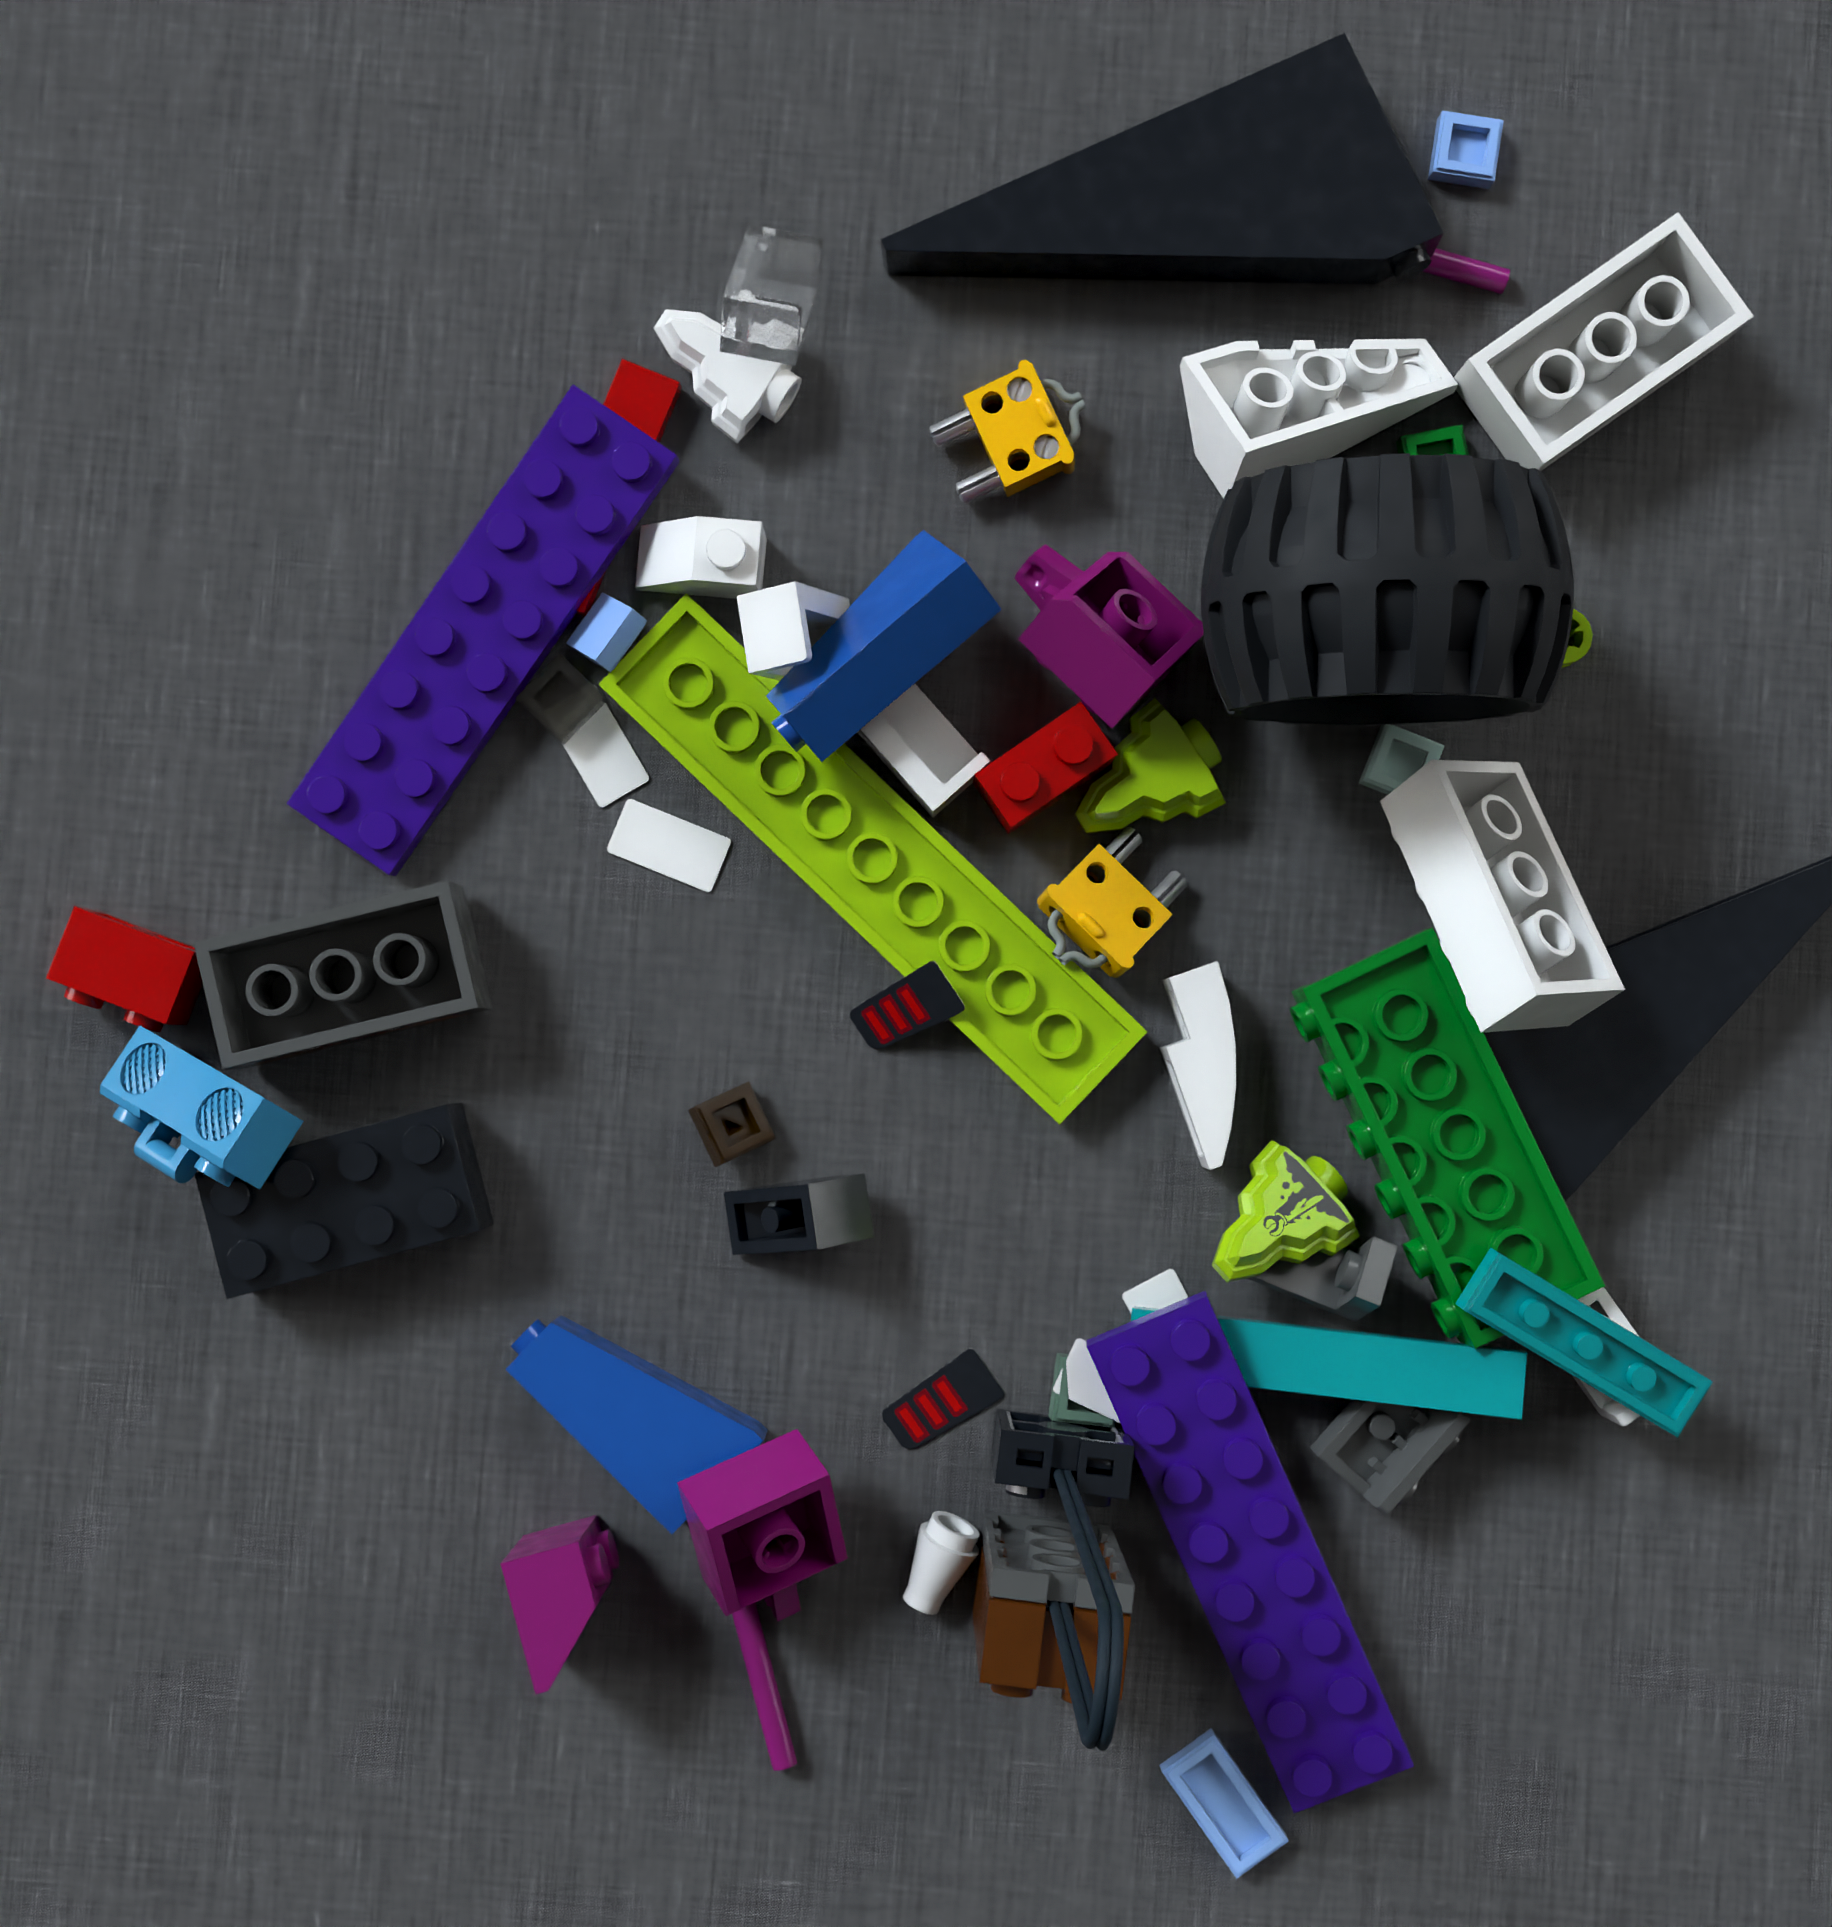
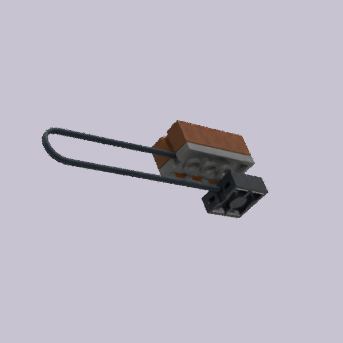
M997 1409L991 1452V1464L995 1483L1006 1485L1005 1492L1009 1495L1028 1499L1045 1498V1492L1049 1488L1058 1489L1068 1520L984 1510L972 1610L979 1683L991 1684L993 1692L1014 1698L1031 1697L1033 1689L1036 1690L1037 1686L1062 1689L1061 1699L1073 1705L1082 1744L1087 1749H1093L1096 1746L1099 1750L1105 1751L1112 1740L1119 1700H1122L1131 1625L1130 1614H1132L1135 1584L1111 1526L1090 1523L1084 1505L1109 1507L1111 1506L1112 1498L1129 1500L1135 1445L1130 1436L1125 1434L1122 1425L1115 1423V1428L1052 1421L1045 1414Z

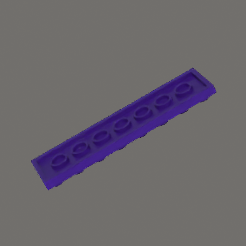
M572 384L286 804L386 874L397 876L567 628L581 603L604 574L680 463L679 457Z
M1206 1290L1086 1340L1090 1356L1125 1434L1130 1436L1135 1445L1134 1455L1294 1814L1414 1767L1405 1741Z

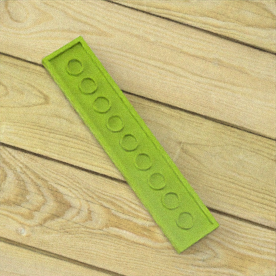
M686 593L598 685L903 977L928 962L935 961L965 1005L964 1011L949 1018V1020L1060 1125L1139 1042L1147 1031L1074 961H1069L1066 965H1063L1055 958L1052 952L1056 948V944L845 743L823 762L819 760L807 745L796 752L771 723L780 715V712L766 695L779 681L749 674L745 648Z

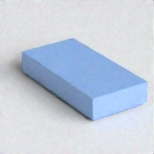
M1212 1728L1159 1765L1163 1775L1236 1879L1289 1842L1281 1826Z

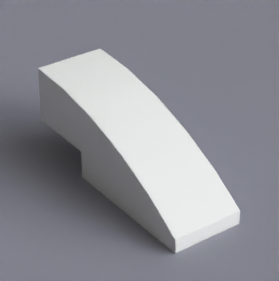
M1218 961L1162 980L1183 1040L1160 1047V1051L1200 1164L1208 1170L1215 1169L1223 1164L1232 1127L1236 1093V1042L1230 1002Z

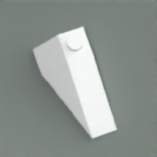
M1426 339L1354 340L1349 348L1316 349L1314 340H1294L1290 349H1259L1258 341H1235L1185 356L1180 363L1194 453L1223 499L1227 490L1232 489L1234 483L1243 477H1253L1264 473L1267 469L1284 465L1294 466L1316 462V460L1329 459L1453 394L1458 386V383Z

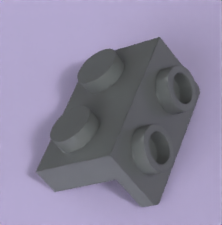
M1352 1399L1311 1445L1310 1449L1364 1496L1383 1515H1388L1396 1505L1404 1503L1413 1495L1418 1486L1419 1479L1437 1458L1447 1454L1456 1446L1461 1437V1431L1469 1423L1470 1417L1462 1412Z

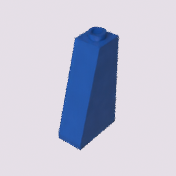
M923 530L909 542L811 647L812 659L807 663L794 665L766 695L780 712V715L771 723L796 752L807 745L819 760L823 762L1002 609L969 564Z
M562 1315L553 1320L547 1327L537 1319L510 1346L518 1356L505 1370L671 1534L687 1520L677 1482L759 1446L764 1441L768 1431L758 1420Z

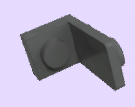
M1372 1237L1354 1252L1343 1248L1335 1255L1329 1256L1318 1251L1300 1264L1278 1260L1261 1275L1247 1279L1357 1322L1380 1307L1398 1246Z

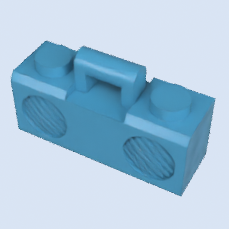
M141 1025L100 1085V1094L119 1105L113 1117L141 1133L134 1145L135 1155L178 1183L190 1181L197 1170L227 1187L231 1185L235 1177H238L261 1189L304 1122ZM181 1134V1144L178 1149L170 1146L169 1143L172 1138L176 1137L178 1139Z

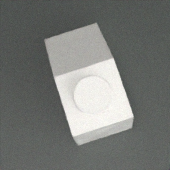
M694 516L642 525L635 584L636 590L675 594L687 593L688 595L737 599L738 595L762 590L767 542L762 521Z

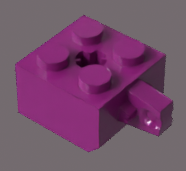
M1044 544L1025 561L1014 577L1041 610L1018 640L1034 654L1036 660L1044 668L1052 671L1081 699L1089 711L1098 715L1111 728L1118 724L1145 698L1204 636L1203 622L1129 552H1107L1088 569L1082 571L1047 544Z
M798 1429L677 1482L702 1578L725 1616L764 1599L767 1606L773 1608L772 1612L776 1620H783L801 1611L796 1583L848 1559L830 1474Z

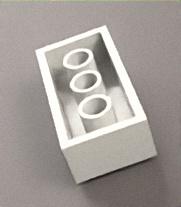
M1677 212L1470 357L1454 376L1455 381L1458 383L1456 391L1506 460L1519 462L1520 466L1528 469L1536 468L1542 471L1727 341L1754 315L1682 216Z
M1430 760L1380 801L1390 823L1392 836L1400 846L1414 878L1416 891L1427 908L1440 938L1441 948L1451 963L1465 995L1467 1008L1475 1018L1481 1033L1569 1026L1625 990L1519 762Z

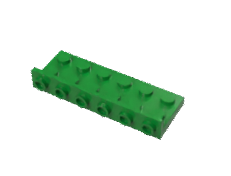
M1433 927L1414 934L1318 981L1292 991L1297 1004L1290 1007L1294 1024L1304 1041L1308 1043L1314 1040L1325 1062L1318 1066L1321 1080L1335 1102L1340 1099L1343 1100L1353 1120V1123L1346 1125L1350 1141L1363 1161L1371 1158L1381 1179V1182L1374 1185L1377 1197L1391 1220L1399 1217L1410 1240L1403 1243L1406 1258L1420 1279L1428 1277L1438 1300L1431 1303L1433 1314L1440 1328L1449 1339L1456 1336L1459 1342L1476 1349L1504 1335L1455 1304L1490 1247L1576 1299H1580L1605 1286L1484 1033L1480 1032L1475 1018L1467 1008L1465 995L1448 958L1441 948L1440 941Z

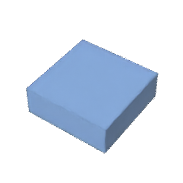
M1441 111L1436 122L1428 180L1490 189L1495 181L1504 120Z
M602 592L566 644L580 655L611 672L642 631L647 620L633 608Z

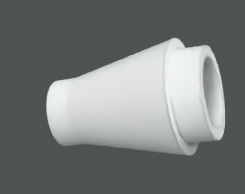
M936 1511L933 1512L929 1522H924L920 1525L910 1578L903 1595L904 1601L909 1606L925 1614L934 1615L938 1613L944 1599L979 1554L976 1542L980 1534L971 1523L957 1515Z

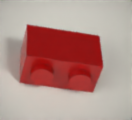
M1080 701L975 773L973 785L1009 835L1111 765L1118 753Z
M74 906L46 976L48 980L67 986L64 994L65 998L100 1010L105 1001L127 1009L123 1020L136 1026L141 1025L155 1032H161L164 1024L187 1025L203 985L195 947L99 910Z

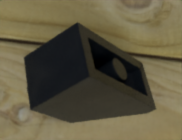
M865 1173L821 1177L724 1192L733 1255L819 1250L874 1237Z

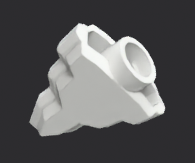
M666 309L654 327L657 336L672 361L692 374L694 394L712 409V424L736 443L752 429L762 415L777 423L785 415L799 391L802 378L790 370L805 336L783 324L774 321L763 328L743 318H739L721 325L700 312Z

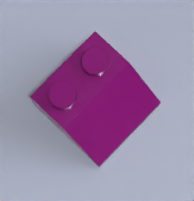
M597 1515L523 1535L500 1563L535 1695L547 1692L551 1688L613 1579L612 1570L619 1568V1556L613 1534L610 1530L601 1531Z

